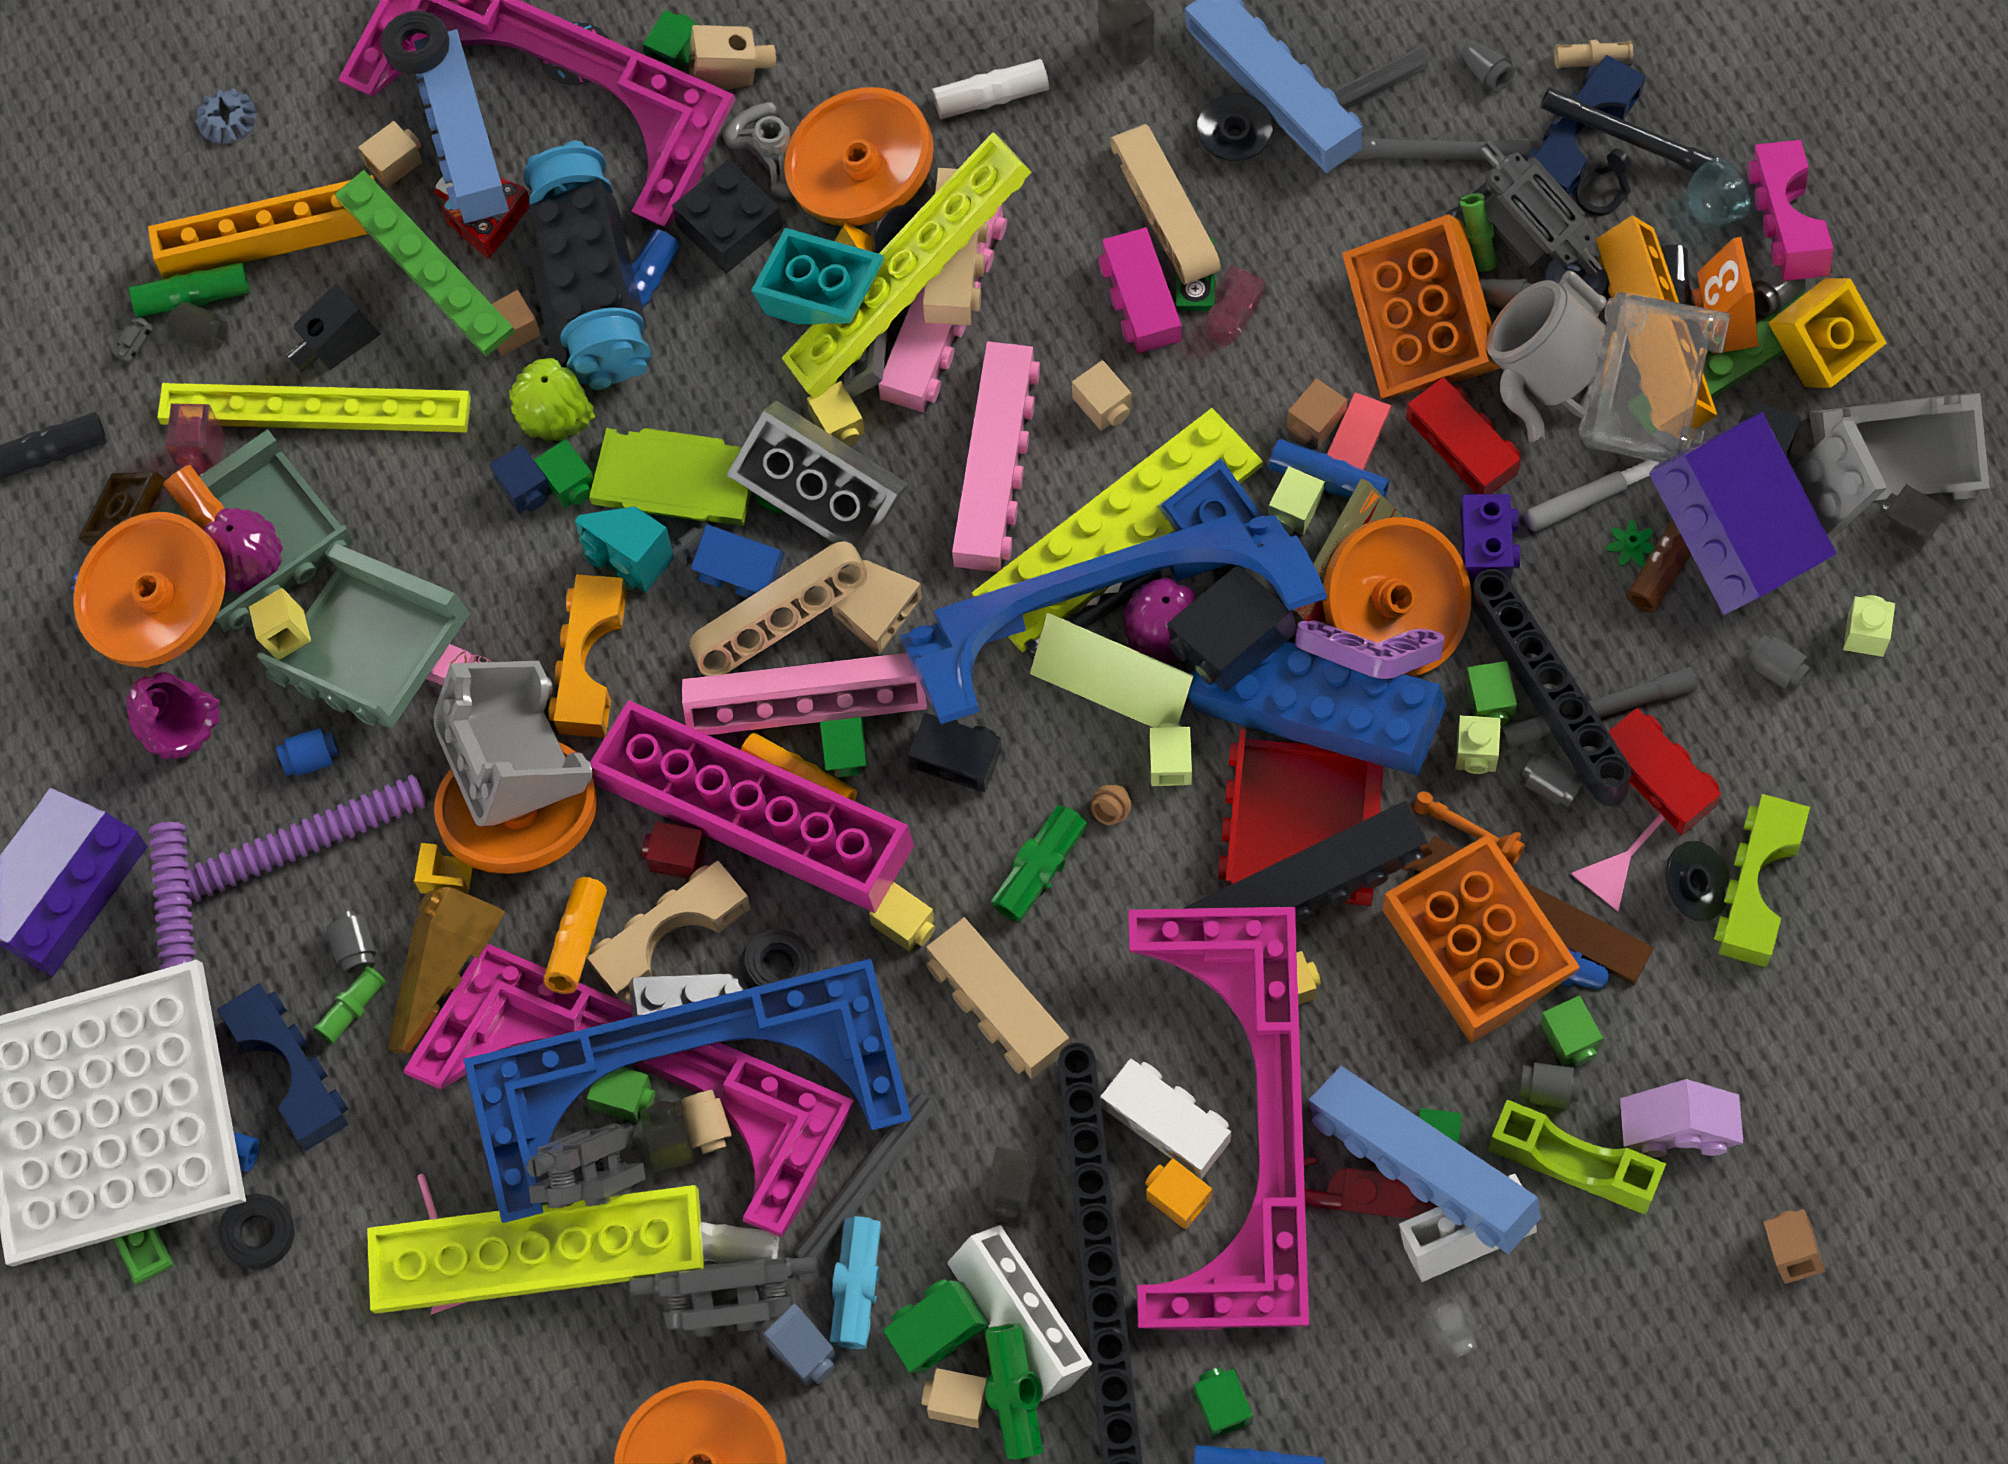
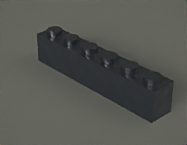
M1405 800L1184 907V909L1295 907V923L1300 924L1313 917V911L1326 905L1330 907L1340 905L1351 898V893L1363 887L1371 889L1382 885L1388 880V875L1401 869L1409 871L1421 866L1426 861L1425 858L1432 855L1433 852L1412 808Z

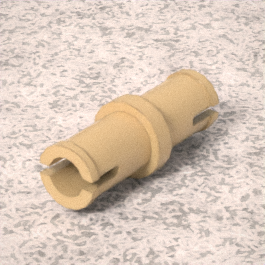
M1589 40L1588 44H1556L1554 49L1556 69L1569 67H1589L1590 69L1593 64L1599 66L1606 54L1627 66H1632L1634 56L1632 41L1599 43L1598 40Z

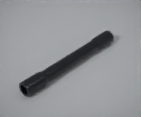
M1548 87L1541 101L1540 108L1569 121H1577L1680 164L1684 169L1716 181L1723 168L1724 160L1694 147H1687L1584 104L1580 99L1554 88Z

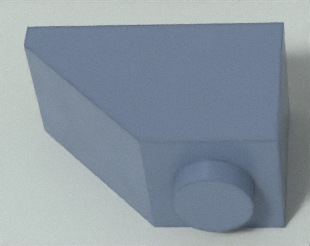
M795 1303L764 1333L770 1352L805 1387L813 1380L817 1384L821 1383L834 1370L835 1364L832 1362L836 1358L834 1348Z

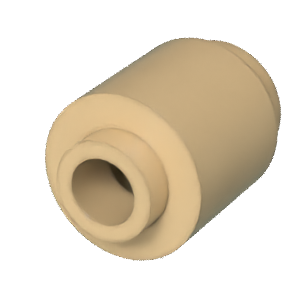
M713 1089L681 1099L684 1109L680 1113L692 1149L701 1147L702 1153L706 1154L726 1147L725 1139L731 1137L732 1134L720 1098L715 1099Z

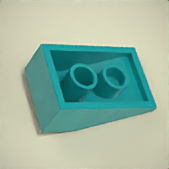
M785 228L751 292L767 316L795 324L851 323L885 258L882 254Z

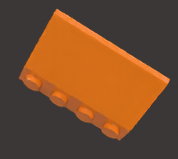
M1447 214L1342 253L1381 399L1428 389L1443 377L1449 383L1501 369L1492 360L1487 351V338L1492 324L1463 221Z
M1490 834L1485 835L1384 894L1382 911L1470 1043L1506 1024L1580 969V966Z

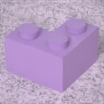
M1685 1079L1620 1098L1624 1147L1641 1151L1643 1155L1648 1157L1664 1156L1667 1154V1149L1674 1147L1700 1149L1703 1155L1716 1156L1725 1154L1728 1147L1743 1143L1739 1094Z

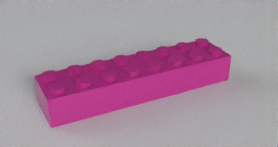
M630 700L625 704L590 761L592 776L598 787L685 827L703 830L704 835L873 913H876L915 846L908 825Z

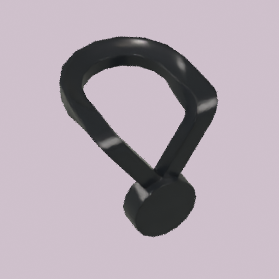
M1613 149L1607 155L1608 164L1595 168L1577 186L1575 197L1583 211L1598 216L1610 214L1630 194L1631 190L1625 172L1631 167L1632 162L1629 156L1621 149ZM1615 171L1621 189L1613 201L1607 206L1602 207L1590 204L1584 196L1586 186L1601 174Z

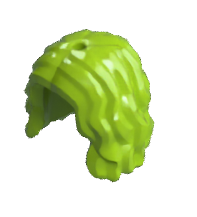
M553 358L538 359L526 366L522 373L517 375L516 382L509 391V398L512 401L511 410L515 415V420L520 424L519 427L525 434L531 438L540 437L546 442L562 441L567 439L568 436L577 435L581 430L587 428L589 422L595 418L593 405L588 402L585 391L579 385L575 374L568 368L561 367L558 361Z

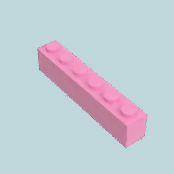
M1002 204L997 209L996 214L988 220L987 243H980L979 254H985L984 272L986 273L989 272L994 258V251L991 250L995 239L1002 240L1007 227V219L1003 218ZM976 277L975 288H981V283L978 282L979 277ZM925 286L911 303L884 368L883 381L878 384L881 400L924 413L928 401L932 403L936 401L941 387V381L937 380L942 369H949L954 356V348L951 347L955 336L962 337L966 325L925 323L923 310Z
M987 341L952 550L954 567L999 572L1002 560H1010L1012 537H1006L1008 524H1016L1018 502L1012 501L1014 489L1021 490L1024 467L1018 466L1019 454H1027L1029 431H1023L1025 419L1032 420L1035 397L1029 396L1030 385H1038L1040 362L1034 361L1032 346Z
M905 653L682 679V704L686 726L706 735L927 709L926 694Z

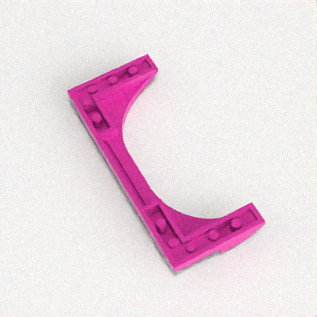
M381 0L338 79L340 83L373 97L403 72L395 70L385 58L381 47L382 32L387 24L398 15L420 10L433 13L441 19L447 32L457 29L462 47L484 44L510 47L565 69L605 88L626 105L634 115L644 136L647 148L648 176L646 184L631 212L665 229L675 219L672 205L694 188L705 170L702 164L736 101L735 96L730 92L521 0ZM423 33L408 36L402 42V48L406 51H416L414 41L428 36Z
M1295 907L1128 910L1129 952L1162 960L1191 973L1217 992L1239 1019L1250 1043L1255 1062L1259 1173L1256 1195L1249 1215L1237 1236L1212 1262L1186 1277L1155 1285H1137L1138 1329L1222 1330L1223 1328L1308 1327L1309 1306Z
M487 944L478 959L475 957L472 959L462 975L463 980L449 996L406 1065L404 1074L442 1090L467 1075L463 1060L465 1058L633 1017L632 1007L626 1002L581 983H578L576 991L570 994L553 992L543 982L546 968ZM722 1043L633 1064V1066L685 1087L696 1094L713 1089L715 1099L720 1098L725 1116L741 1136L753 1165L755 1177L754 1195L743 1216V1221L778 1237H782L799 1214L815 1187L817 1174L853 1110L854 1100Z

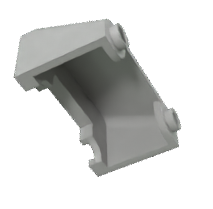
M1980 393L1953 394L1809 412L1815 447L1841 421L1854 420L1887 486V489L1875 500L1941 492H1953L1954 500L1978 497L1977 490L1990 488Z
M540 661L450 663L434 711V728L472 817L478 826H495L583 792L587 784L591 782L592 767L590 762L579 752L570 753L565 758L544 713L546 703L552 697L553 686L551 679L546 677Z

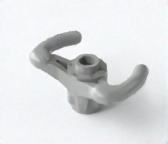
M767 102L754 105L742 111L730 121L723 131V140L727 147L732 149H747L763 164L771 174L770 189L774 197L782 201L793 199L794 196L787 185L784 171L785 154L791 139L789 127L785 126L780 118L772 116L776 112V107L773 103ZM760 119L754 129L742 130L749 123ZM780 166V175H777L776 167Z

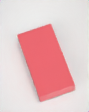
M1355 392L1327 454L1334 459L1345 460L1353 466L1365 469L1391 411V405Z

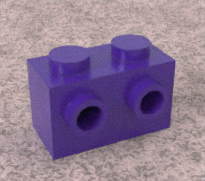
M1510 494L1462 495L1460 507L1462 560L1465 564L1469 581L1474 582L1479 573L1488 569L1503 572L1511 581L1513 568H1520V545H1513L1512 532H1518L1519 518L1518 509H1511Z

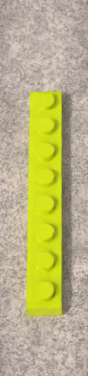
M162 383L158 420L161 425L467 432L471 397L469 391Z

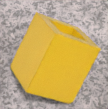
M421 843L414 882L419 892L424 894L434 890V888L451 887L469 894L473 867L461 862L456 857L442 856L437 844Z

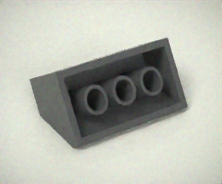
M777 400L763 410L727 473L735 481L833 543L844 541L851 543L856 548L860 557L870 545L908 485L899 477Z

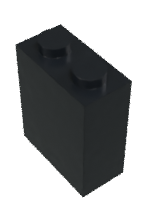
M1236 565L1166 624L1171 640L1168 644L1172 652L1181 661L1188 659L1195 665L1197 673L1206 683L1210 685L1215 683L1224 692L1231 689L1297 632L1293 611H1289L1280 599L1239 565Z

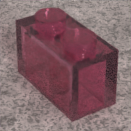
M171 403L165 446L178 471L190 464L200 476L223 460L225 435L210 404Z

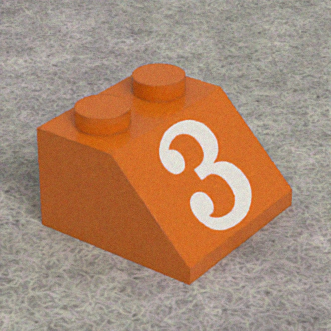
M1737 237L1733 238L1697 272L1699 288L1692 289L1695 312L1703 311V316L1698 317L1701 340H1709L1711 354L1758 346L1754 292L1742 238Z

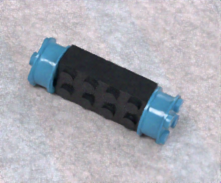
M570 141L563 146L531 156L524 168L523 180L527 188L532 191L529 206L561 344L570 353L567 368L575 374L579 383L587 384L594 390H601L613 383L644 374L648 369L647 366L651 361L652 353L649 345L642 340V335L647 325L635 283L617 200L612 195L610 182L603 177L606 170L605 158L601 152L592 147L585 146L581 141Z

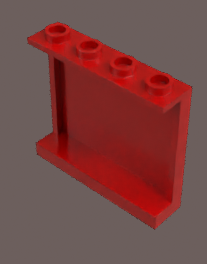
M1240 729L1239 743L1231 742L1229 766L1236 767L1235 780H1227L1225 804H1233L1232 818H1223L1221 842H1229L1228 856L1220 855L1218 880H1226L1225 887H1228L1380 813L1384 766L1309 744L1245 739L1246 729ZM1363 887L1351 893V898L1342 904L1372 906L1374 888L1367 889Z

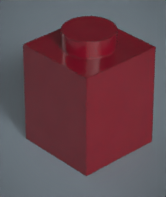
M656 821L653 833H647L645 836L642 857L646 858L650 872L690 879L691 875L702 865L707 842L703 830Z

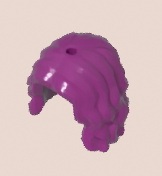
M224 508L216 514L215 520L208 523L204 528V531L209 534L218 546L225 566L224 592L232 590L238 594L245 593L278 570V566L282 562V543L275 534L274 525L265 520L258 512L242 510L240 508Z
M1169 578L1153 580L1148 584L1142 585L1140 589L1135 590L1128 606L1122 612L1125 616L1124 633L1128 637L1129 647L1165 664L1181 661L1169 647L1168 643L1171 640L1166 624L1196 600L1193 591L1186 586L1177 585ZM1168 599L1170 602L1164 604L1163 600Z
M158 672L151 677H141L134 683L126 700L129 724L136 739L142 742L149 753L157 754L163 759H178L188 756L191 751L200 750L203 742L210 738L211 729L219 724L220 721L218 717L220 714L218 708L219 699H215L211 694L201 691L195 684L178 679L173 674L167 672Z

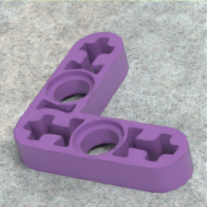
M1319 621L1299 622L1295 638V646L1301 650L1368 676L1381 679L1394 678L1439 660L1444 644V636L1429 629H1412L1376 643Z

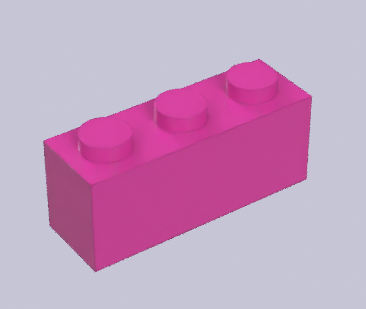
M1147 227L1102 239L1103 255L1098 256V263L1103 278H1111L1113 287L1109 288V294L1114 310L1122 309L1125 320L1120 323L1126 343L1133 342L1138 354L1180 342L1182 325Z

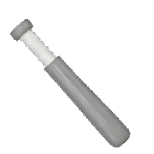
M1662 450L1655 451L1649 460L1639 463L1637 466L1635 465L1622 472L1615 471L1596 481L1526 510L1524 521L1531 531H1540L1626 490L1628 485L1650 476L1649 473L1654 466L1667 460L1668 457Z

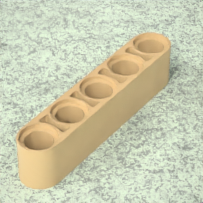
M1143 124L1110 137L1112 151L1114 154L1118 153L1123 163L1120 167L1180 281L1186 285L1221 271L1219 257L1214 245L1149 126Z
M845 541L830 545L697 630L690 639L689 647L700 672L705 676L727 674L861 588L867 580L868 572L856 548L851 543Z

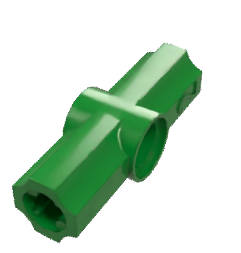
M1057 805L1034 839H1028L1018 852L1012 866L1013 870L991 900V906L1008 919L1021 923L1042 891L1051 888L1052 884L1049 882L1056 872L1061 873L1064 869L1066 857L1087 828V822L1071 808Z
M1010 1323L988 1328L984 1332L992 1374L986 1381L985 1397L988 1405L999 1413L1007 1459L1036 1456L1043 1453L1036 1408L1042 1398V1384L1037 1374L1032 1371L1029 1372L1022 1327L1020 1323Z

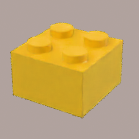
M1824 278L1768 322L1805 387L1832 388L1887 344L1851 278Z

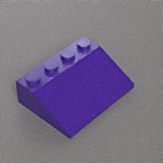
M1763 412L1655 465L1649 473L1723 615L1760 598L1837 554Z
M50 788L0 855V946L50 977H53L148 846L138 831L98 808Z

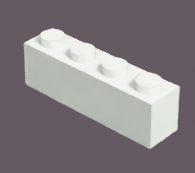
M1001 1225L970 1236L947 1262L958 1281L964 1282L990 1323L989 1328L1010 1323H1020L1029 1372L1032 1371L1037 1374L1042 1384L1041 1402L1070 1389L1092 1365Z

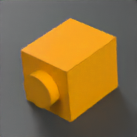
M1174 1158L1165 1167L1159 1164L1145 1182V1185L1148 1186L1146 1189V1200L1185 1230L1212 1199V1188Z

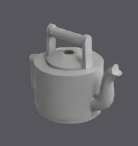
M1566 271L1558 284L1551 280L1537 282L1521 291L1503 308L1488 334L1487 351L1492 360L1504 370L1500 380L1502 400L1513 413L1525 422L1529 444L1536 440L1545 442V429L1539 410L1527 398L1524 389L1539 403L1547 406L1561 403L1574 415L1589 422L1592 417L1591 412L1617 371H1621L1624 367L1623 361L1611 350L1612 333L1610 329L1597 318L1606 306V298L1596 293L1573 271ZM1593 380L1579 404L1575 402L1572 397L1582 391Z

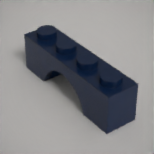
M1606 54L1599 66L1593 64L1584 77L1582 83L1584 87L1580 93L1573 92L1570 96L1580 99L1584 104L1624 120L1641 96L1646 76ZM1561 118L1559 122L1556 120L1551 122L1543 137L1544 144L1539 150L1534 148L1526 161L1535 156L1565 192L1571 196L1585 173L1587 159L1580 152L1575 137L1586 125Z
M259 983L217 1009L244 1053L269 1051L282 1056L289 1062L292 1076L291 1085L278 1109L305 1151L348 1125L342 1115L349 1110L336 1089L329 1093L321 1081L327 1078L328 1075L316 1056L309 1060L306 1058L301 1048L308 1043L295 1023L287 1027L281 1015L288 1011L275 991L267 995Z

